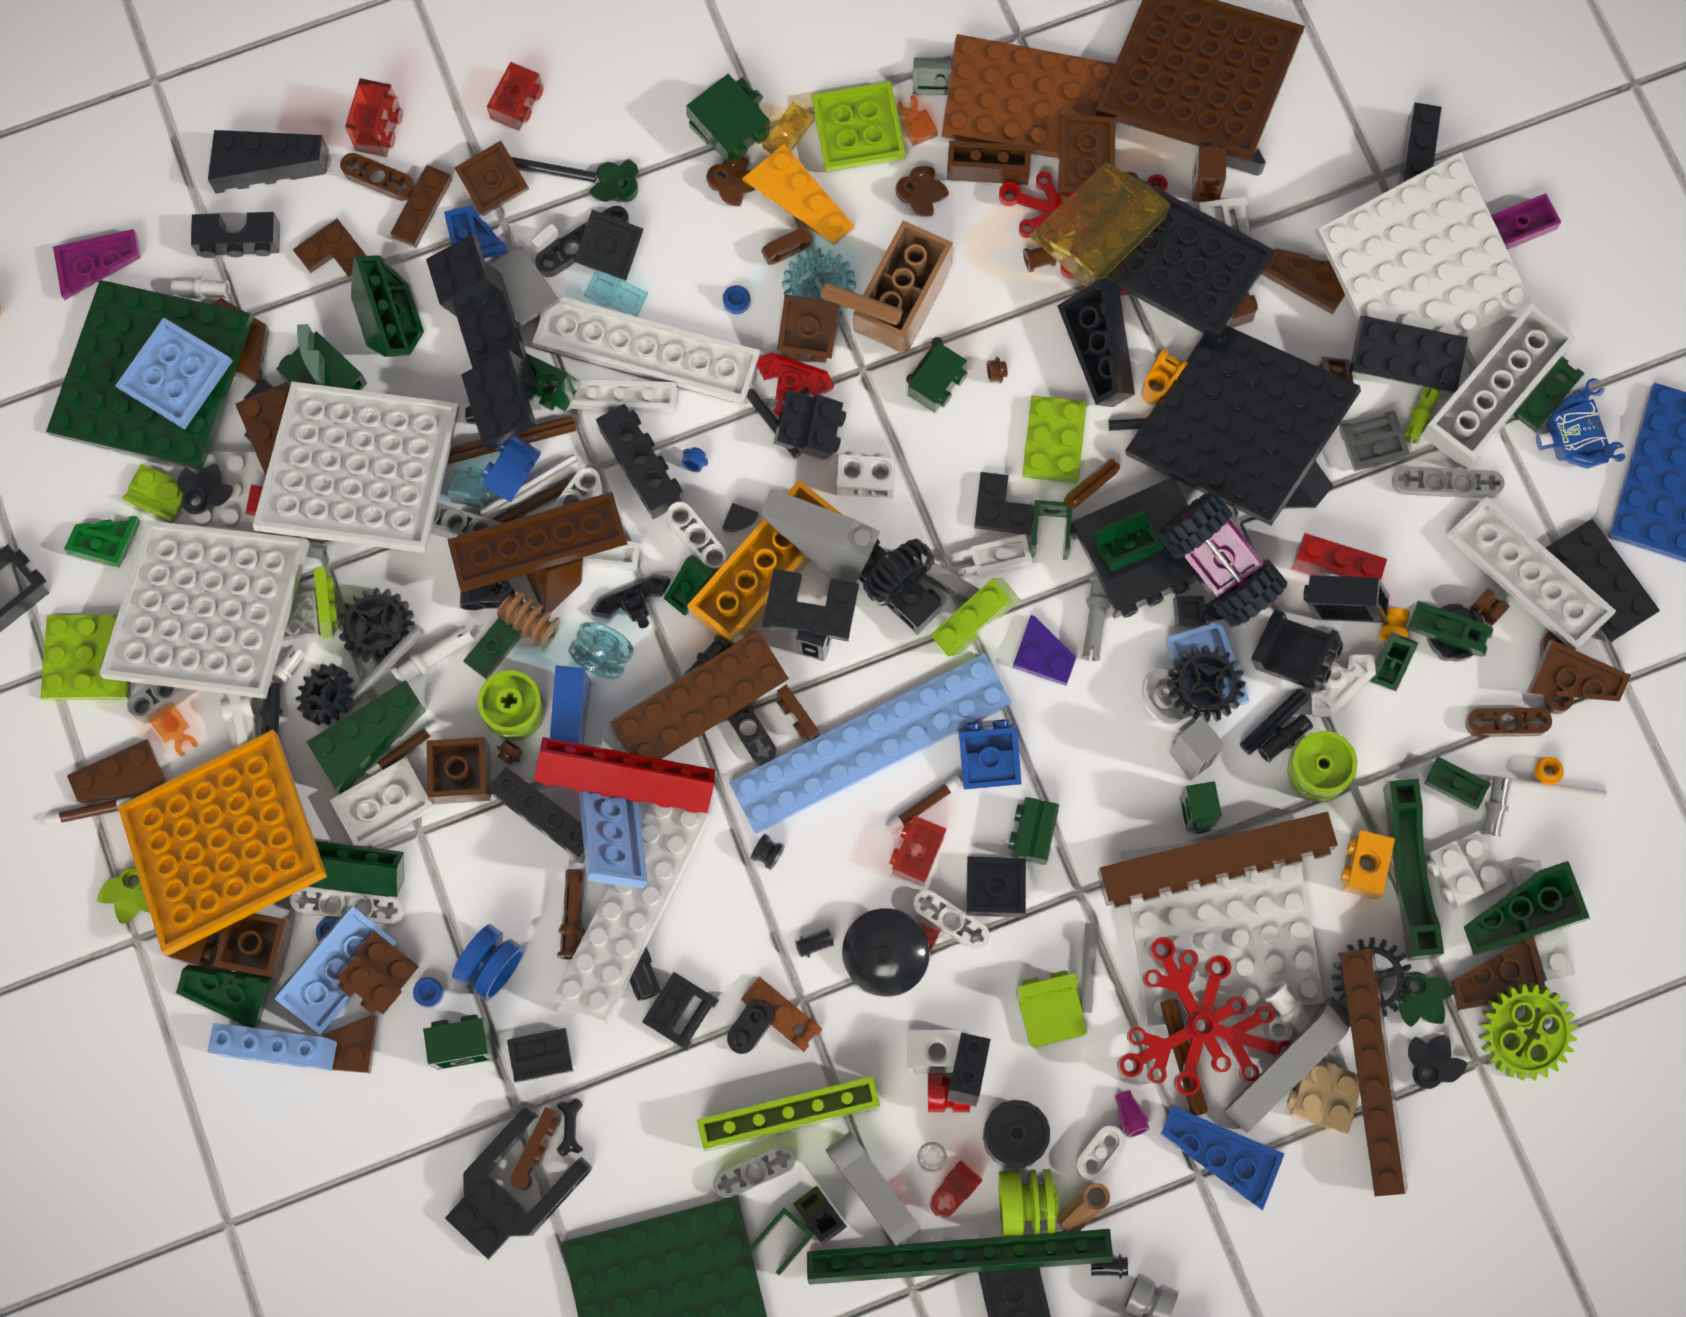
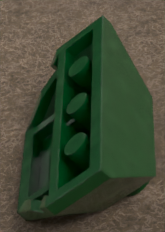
M380 255L355 256L352 267L351 300L366 346L384 357L411 355L424 334V330L409 284L393 268L387 265Z

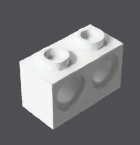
M846 452L845 455L839 454L837 495L893 498L895 457H890L884 453H876L873 456H862L859 452ZM849 469H856L860 472L856 477H848L845 474ZM878 470H883L888 474L883 479H877L873 476L874 472Z

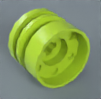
M1031 1169L1028 1184H1022L1019 1170L999 1171L998 1192L1002 1236L1023 1235L1025 1221H1031L1034 1234H1040V1220L1045 1221L1046 1233H1055V1224L1058 1216V1195L1051 1169H1042V1183H1037L1036 1170Z

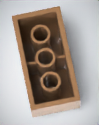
M902 220L863 296L901 309L903 311L901 320L897 325L855 310L853 313V330L906 354L917 337L947 278L952 263L953 242Z

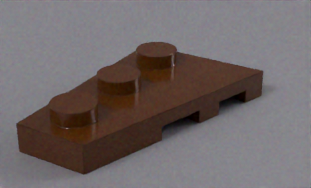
M1276 248L1274 256L1261 274L1332 315L1345 297L1343 288L1328 259L1327 261L1310 258L1309 255Z
M1549 640L1526 693L1620 702L1631 675L1554 640Z
M148 739L67 775L76 800L79 803L110 800L116 797L132 795L134 797L140 796L167 782L151 742Z
M1534 938L1522 941L1451 981L1457 1011L1488 1006L1489 1000L1497 1003L1499 1001L1497 997L1498 991L1508 995L1507 986L1510 985L1518 991V985L1521 982L1526 984L1528 990L1531 983H1535L1539 986L1540 991L1545 986Z

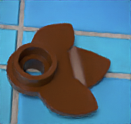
M744 156L739 160L734 159L729 164L724 160L722 165H713L706 174V181L709 187L714 191H718L721 199L728 205L740 207L742 204V194L756 190L742 180L743 177L751 172L746 170L749 159ZM716 174L722 175L725 179L717 178Z
M930 166L914 168L910 175L902 177L895 187L896 195L901 202L910 204L915 213L928 217L934 214L933 203L944 200L949 195V191L941 181L933 179L935 169ZM906 186L910 187L913 191H909Z

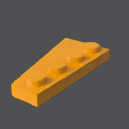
M785 144L742 178L744 183L755 188L768 200H772L783 208L785 212L792 217H796L805 226L832 245L838 243L855 228L854 224Z

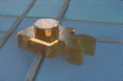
M912 95L910 96L912 107L905 108L902 102L899 101L898 112L901 116L906 117L902 119V126L914 147L938 136V130L926 109L918 111V100Z
M174 703L169 704L148 719L165 743L170 742L172 739L175 741L174 748L180 756L186 755L182 750V743L184 741H189L195 748L198 746V742L194 737L185 734L184 731L191 726Z

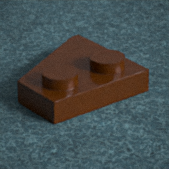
M370 1015L319 1036L337 1042L332 1071L371 1074L378 1019L376 1015Z

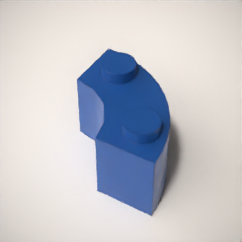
M517 435L498 446L496 450L500 452L497 460L494 464L489 461L480 475L485 478L482 485L510 503L542 453Z

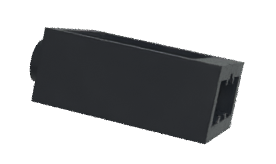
M8 544L0 549V570L12 561L31 585L0 609V632L50 593L44 586L48 582L37 569L32 571L27 564L30 562V559L20 548L15 551Z
M1310 575L1309 585L1304 586V601L1307 602L1310 610L1313 611L1318 620L1387 623L1390 595L1380 578Z

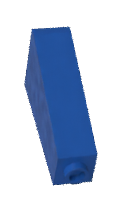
M555 666L550 738L584 744L591 685L585 668Z

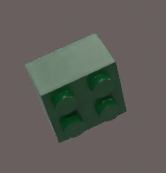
M478 1014L460 1017L461 1022L449 1023V1020L431 1022V1027L423 1028L428 1065L436 1070L496 1060L492 1025L484 1018H479Z

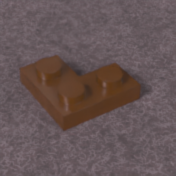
M338 218L293 249L295 255L310 274L333 258L348 278L352 276L353 258L355 256H367Z

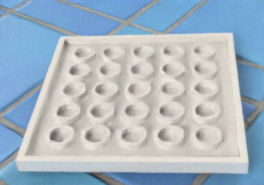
M1461 152L1314 229L1358 322L1360 316H1369L1469 337L1532 303Z
M291 382L253 522L254 531L426 553L460 410L459 403Z
M147 521L99 674L103 679L266 699L309 549V541L307 538Z
M1204 841L1121 851V858L1123 862ZM1285 862L1275 864L1274 870L1264 873H1257L1256 869L1245 872V877L1236 880H1229L1228 876L1217 879V884L1201 888L1199 883L1188 886V891L1172 895L1171 890L1160 893V898L1144 902L1143 898L1131 900L1132 904L1129 905L1148 1027L1166 1025L1160 1003L1171 998L1177 1000L1183 1022H1187L1189 1014L1177 992L1161 987L1149 988L1143 983V974L1151 969H1156L1162 975L1168 976L1161 962L1154 960L1149 953L1150 943L1160 937H1167L1174 943L1175 954L1172 958L1179 970L1181 965L1179 964L1178 957L1182 951L1193 950L1197 953L1198 963L1193 967L1188 987L1199 1008L1208 979L1205 964L1210 957L1222 955L1229 959L1231 972L1226 978L1220 980L1212 1012L1223 1007L1231 997L1236 996L1244 998L1247 1003L1245 1012L1238 1015L1255 1013L1259 1006L1268 1005L1276 1011L1277 1009L1271 1002H1266L1263 997L1269 988L1280 981H1284L1287 984V990L1295 1000H1300L1303 1003V1007L1325 1004L1301 863L1293 866H1286ZM1160 944L1156 947L1157 954L1162 956L1165 952V948ZM1186 953L1184 961L1190 965L1193 958L1190 954ZM1215 962L1212 965V970L1218 974L1221 967ZM1150 973L1148 976V981L1151 984H1155L1157 981L1154 973ZM1234 1000L1232 1007L1235 1011H1239L1241 1004L1238 1000ZM1266 1009L1261 1010V1012H1268Z

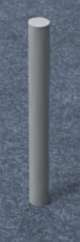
M416 625L355 688V692L349 695L353 699V703L346 704L345 707L348 711L425 633L422 627Z

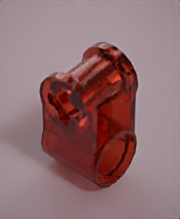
M960 1160L933 1194L930 1200L931 1211L939 1218L950 1217L964 1200L970 1197L984 1179ZM946 1196L951 1199L949 1201L951 1209L949 1210L945 1207L943 1210H940L937 1207L940 1203L937 1197L942 1199Z

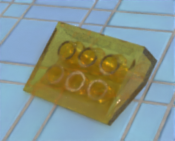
M1105 162L1030 234V237L1085 287H1088L1096 281L1104 279L1166 218L1171 204L1148 184Z

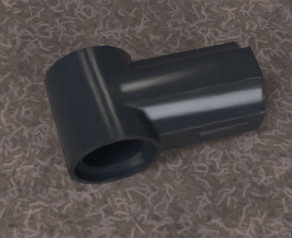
M647 946L630 978V984L638 1002L655 997L661 992L651 966L652 959Z

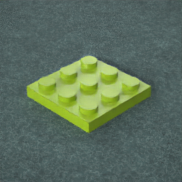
M891 81L811 94L825 173L906 159Z
M118 614L47 615L40 698L43 700H129L130 682L103 679L99 674Z

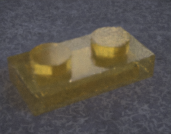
M792 102L771 130L769 136L763 141L762 148L772 154L785 144L792 152L814 122L815 116Z

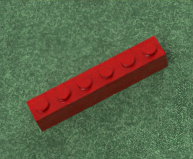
M542 737L534 781L541 782L546 786L557 785L578 792L589 791L599 793L605 797L616 796L626 798L632 802L643 801L657 804L663 808L675 807L685 809L691 813L702 812L708 814L715 784V769Z

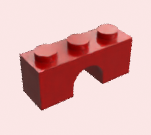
M1304 533L1299 542L1291 569L1320 576L1322 573H1329L1346 577H1374L1381 580L1387 558Z

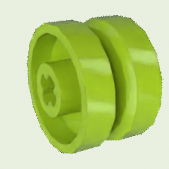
M516 670L501 671L490 676L482 685L478 694V710L482 719L495 735L509 741L522 740L533 735L541 727L546 715L545 701L537 684L527 674Z
M1319 731L1310 733L1299 742L1288 760L1287 774L1290 784L1298 794L1308 800L1323 802L1334 799L1349 786L1357 772L1358 760L1354 748L1346 738L1335 732Z

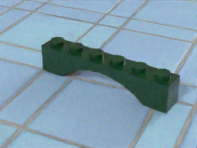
M1419 778L1389 781L1383 787L1389 835L1391 838H1395L1392 856L1407 961L1437 959L1444 954L1440 922L1433 904L1426 869L1423 840V805Z

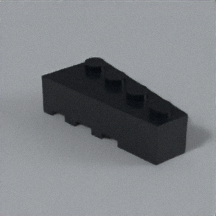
M214 130L208 182L215 194L225 192L226 189L238 188L240 190L250 188L249 185L265 183L268 185L282 179L290 178L291 180L324 175L327 171L329 148L323 135Z
M1100 279L1057 305L1095 405L1115 407L1134 396L1135 389L1118 282Z

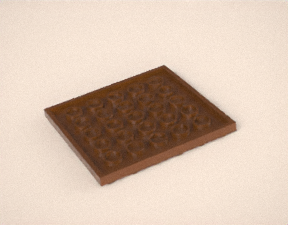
M1142 0L1097 105L1096 116L1116 118V122L1199 147L1217 145L1219 148H1227L1228 156L1252 162L1304 33L1305 26L1219 0Z

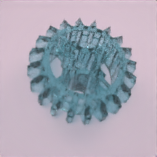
M820 248L817 249V254L814 255L808 249L805 258L798 254L796 256L797 263L790 261L788 264L790 270H785L783 273L786 279L782 281V288L785 290L783 296L788 294L825 300L821 298V289L817 287L815 277L818 283H822V286L830 283L835 286L841 285V288L852 292L856 289V281L853 280L855 272L849 270L850 263L848 261L842 263L843 257L841 254L833 258V251L831 249L827 251L826 255L822 254V249ZM821 269H826L831 272H823ZM810 271V277L802 280V284H798L800 278ZM840 305L839 316H841V314H842V308H841V307H843V308H847V307Z

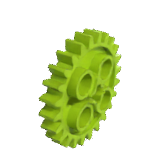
M1521 982L1518 985V991H1516L1514 987L1509 985L1507 986L1508 995L1498 991L1497 997L1499 1001L1497 1003L1491 1000L1488 1001L1489 1005L1493 1008L1491 1012H1481L1488 1018L1487 1022L1478 1023L1479 1026L1486 1029V1032L1478 1035V1038L1487 1041L1481 1047V1050L1491 1052L1486 1059L1491 1063L1497 1061L1495 1068L1500 1072L1506 1069L1505 1074L1511 1078L1516 1073L1517 1078L1524 1081L1528 1074L1530 1079L1536 1081L1538 1072L1545 1078H1548V1068L1558 1072L1557 1062L1559 1060L1564 1063L1568 1062L1563 1054L1565 1052H1574L1568 1046V1043L1577 1041V1038L1572 1036L1570 1031L1577 1029L1578 1026L1568 1021L1575 1014L1565 1011L1569 1003L1565 1001L1558 1002L1561 995L1556 992L1550 994V988L1543 986L1539 991V986L1531 983L1528 990L1526 984ZM1524 1005L1525 1014L1520 1019H1516V1009ZM1539 1007V1011L1535 1013V1009ZM1547 1017H1551V1027L1548 1030H1543V1021ZM1525 1028L1532 1030L1530 1035L1524 1034ZM1513 1033V1042L1508 1046H1504L1503 1039L1505 1035ZM1539 1044L1540 1053L1538 1056L1531 1058L1530 1051L1532 1047ZM1520 1050L1521 1053L1519 1056H1517L1516 1052Z

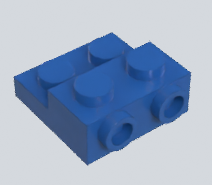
M999 719L992 721V726L981 727V722H968L963 724V729H958L964 790L1022 784L1018 734L1015 724H1010L1009 719Z

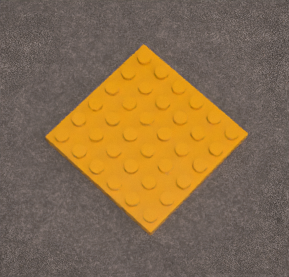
M274 730L118 806L161 952L166 956L327 877L279 736Z

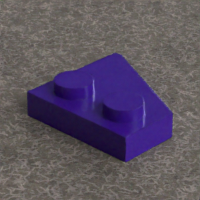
M1031 615L1012 668L1067 686L1076 656L1035 616Z

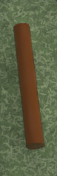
M564 480L499 515L494 520L505 523L520 518L560 496L570 483V480Z

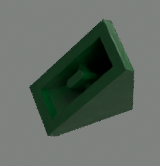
M1390 632L1383 642L1376 660V674L1369 681L1397 691L1419 642Z

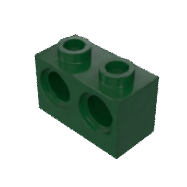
M527 354L538 389L527 394L528 399L533 401L534 397L540 399L539 404L551 411H554L556 407L566 412L581 382L569 373Z
M1215 781L1185 786L1179 798L1186 831L1194 830V834L1212 831L1211 827H1215L1222 816Z

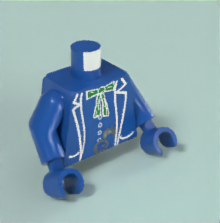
M1589 379L1585 385V390L1579 389L1569 395L1552 411V417L1546 424L1548 432L1536 435V444L1540 451L1553 448L1559 461H1567L1569 464L1585 469L1608 463L1611 458L1616 462H1621L1625 459L1626 456L1623 453L1614 455L1616 449L1623 448L1624 446L1620 442L1608 443L1594 399L1589 400V396L1598 397L1605 391L1604 388H1600L1596 392H1592V385L1599 382V379Z

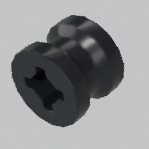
M763 834L756 844L750 859L755 862L761 861L765 864V868L772 870L782 855L785 845L780 842L775 843L771 841L770 836Z

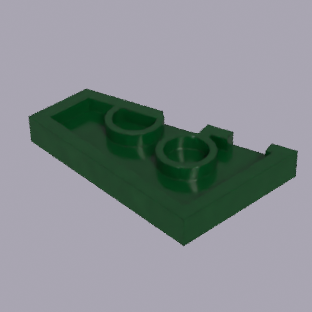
M188 964L182 969L176 993L241 1025L256 1028L260 1024L272 978Z

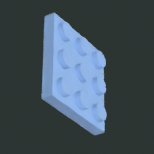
M163 317L115 386L185 430L232 363V359Z

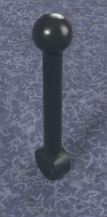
M935 337L932 339L931 348L928 350V352L923 357V359L918 364L913 373L906 376V382L908 384L912 381L914 376L920 370L922 365L931 355V353L939 344V342L943 344L941 338Z

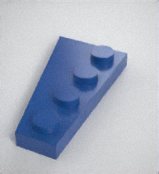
M1172 1105L1160 1135L1263 1211L1285 1154Z

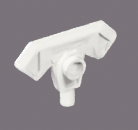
M1350 655L1348 670L1333 661L1330 667L1332 669L1331 676L1328 682L1323 684L1326 690L1311 692L1312 716L1332 717L1375 676V657L1373 655Z

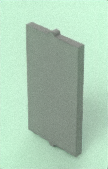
M521 245L506 255H500L498 260L490 264L502 274L514 315L521 326L537 316H543V312L560 303L557 295Z

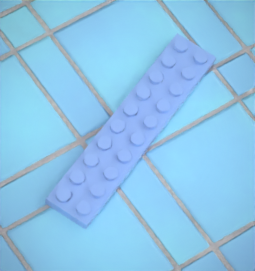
M984 653L730 781L729 784L756 835L957 733L958 729H963L964 723L979 722L1011 706L1012 702Z

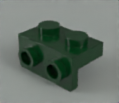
M1145 509L1104 525L1094 531L1096 550L1111 572L1163 550V542L1149 524V514Z

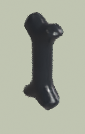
M575 1098L570 1103L561 1101L557 1104V1107L564 1115V1138L557 1148L561 1156H566L570 1152L579 1154L583 1151V1147L576 1140V1116L583 1107V1104L578 1098Z

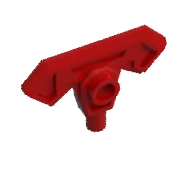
M773 352L759 357L757 361V368L764 381L778 377L775 396L778 402L773 411L777 415H780L784 392L787 389L801 393L803 388L806 387L812 397H815L818 394L823 395L830 392L834 388V384L826 370Z

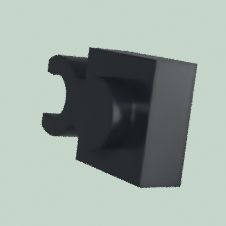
M1176 596L1173 598L1175 626H1203L1206 624V619L1215 623L1222 621L1224 618L1214 613V606L1212 604L1214 600L1204 604V596Z

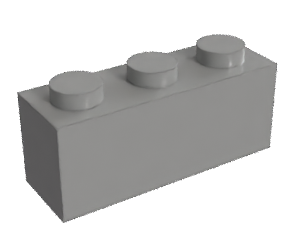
M1203 717L1196 722L1191 719L1179 728L1180 732L1175 736L1176 739L1172 742L1174 746L1170 752V755L1191 781L1214 764L1225 746Z

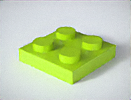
M325 567L314 568L321 638H333L332 629L338 628L335 603H330V601H335L333 578L326 575Z

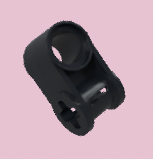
M508 580L465 592L460 590V608L473 611L498 609L501 601L503 602L509 595H516Z

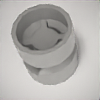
M1138 1274L1128 1294L1124 1311L1134 1316L1147 1314V1317H1170L1179 1291L1164 1284L1155 1288V1282L1151 1278Z

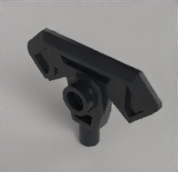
M653 574L599 597L593 605L591 613L597 617L610 619L621 608L633 622H637L639 628H646L649 626L647 596H663L670 585V578Z

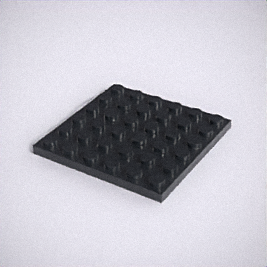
M1227 326L1218 341L1205 334L1186 360L1188 364L1178 379L1173 382L1167 393L1157 402L1125 449L1126 456L1169 477H1174V479L1204 494L1214 490L1225 504L1272 526L1360 394L1361 387L1356 383Z

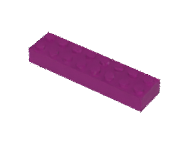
M1546 193L1491 215L1507 250L1557 230L1561 224V220Z

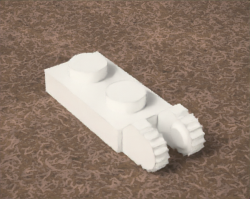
M1025 534L971 546L970 549L949 555L950 563H960L972 558L974 566L954 571V574L962 579L1032 564V557Z

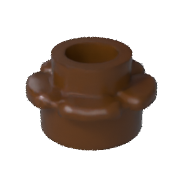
M995 356L994 360L987 361L986 367L989 381L1001 384L1003 378L1008 375L1006 362L1000 361L998 356Z
M504 740L501 746H496L497 750L500 751L497 756L510 765L514 762H521L520 757L524 751L514 743Z

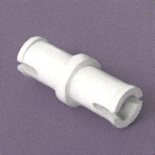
M197 277L196 279L173 278L171 291L173 295L196 296L197 299H204L206 296L228 298L230 295V283L228 280H206L205 277Z

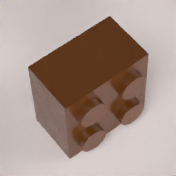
M485 737L426 740L427 797L433 804L491 801V793L488 790L491 785L490 744Z
M253 913L223 928L213 966L220 970L272 978V981L279 982L293 924L283 918Z

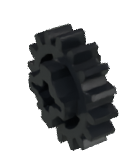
M322 663L319 671L312 668V675L310 677H303V680L306 682L304 686H298L297 688L302 692L301 695L295 697V700L301 703L297 710L303 713L302 717L318 726L322 723L327 726L330 725L331 718L339 721V713L341 711L347 713L346 704L353 703V699L349 695L355 692V688L350 686L354 679L348 676L349 672L333 663H330L329 666Z

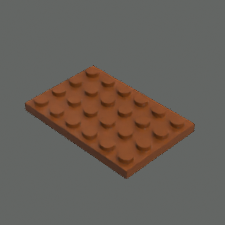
M956 34L941 137L966 142L1031 146V154L1059 159V122L1061 114L1096 116L1097 105L1115 63Z

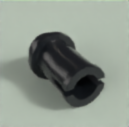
M826 928L807 937L799 936V940L795 941L799 956L801 958L804 956L810 958V954L834 946L832 938L820 942L821 939L831 936L829 929Z
M1118 1254V1257H1113V1262L1091 1264V1276H1119V1279H1122V1276H1128V1257H1122V1254Z

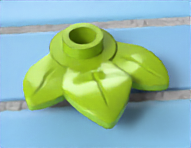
M136 866L126 868L120 877L108 879L98 894L97 901L99 903L114 904L117 920L121 924L134 919L139 910L150 913L140 879L136 886H131L130 884L133 877L137 876L139 878Z

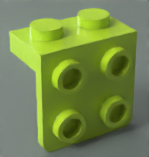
M1067 970L1051 973V979L1039 981L1038 977L1022 980V986L1017 987L1016 995L1031 1047L1036 1048L1082 1037L1087 1033L1076 989L1078 986L1076 973L1068 974Z

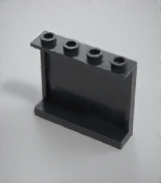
M1174 477L1071 522V536L1073 540H1079L1114 608L1112 615L1114 619L1123 616V618L1131 617L1139 612L1138 608L1147 604L1149 607H1153L1164 601V597L1171 593H1174L1175 596L1180 595L1190 589L1189 585L1198 581L1200 584L1205 583L1185 557L1176 559L1164 544L1162 551L1111 572L1096 550L1094 535L1096 529L1143 509L1148 512L1149 524L1158 534L1160 529L1176 513H1179L1188 505Z

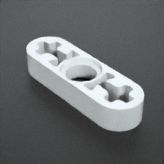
M923 890L915 896L913 908L919 917L971 950H981L987 945L989 931L984 924L971 916H966L964 911L933 891ZM928 897L931 898V905L938 910L940 904L945 906L939 913L938 920L932 918L936 914L933 910L929 908L925 912L921 910L920 899L926 900ZM953 912L959 916L960 923L957 927L947 928L943 924L942 919L946 913ZM965 920L970 922L967 925V929L976 932L977 929L982 931L981 937L984 939L982 942L977 940L975 943H971V936L965 931L963 936L957 934L963 928Z

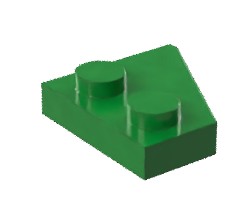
M129 516V520L112 522L111 519L94 524H75L64 550L69 555L120 568L140 524V520L137 516Z

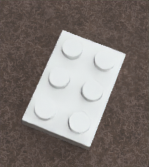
M407 757L329 800L353 845L368 847L435 809Z

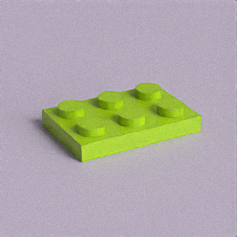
M1031 395L1022 478L1078 484L1087 401Z

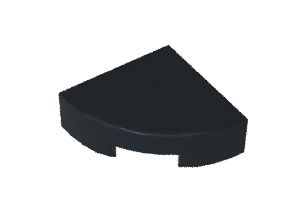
M732 503L722 530L734 533L754 524L759 516V512Z

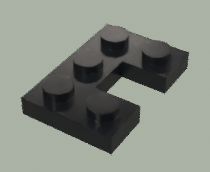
M773 569L763 627L849 642L859 583L830 579L826 605L822 606L798 601L802 573Z

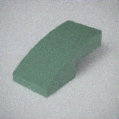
M297 324L298 344L303 361L317 385L324 386L325 360L319 350H314V333L308 324Z

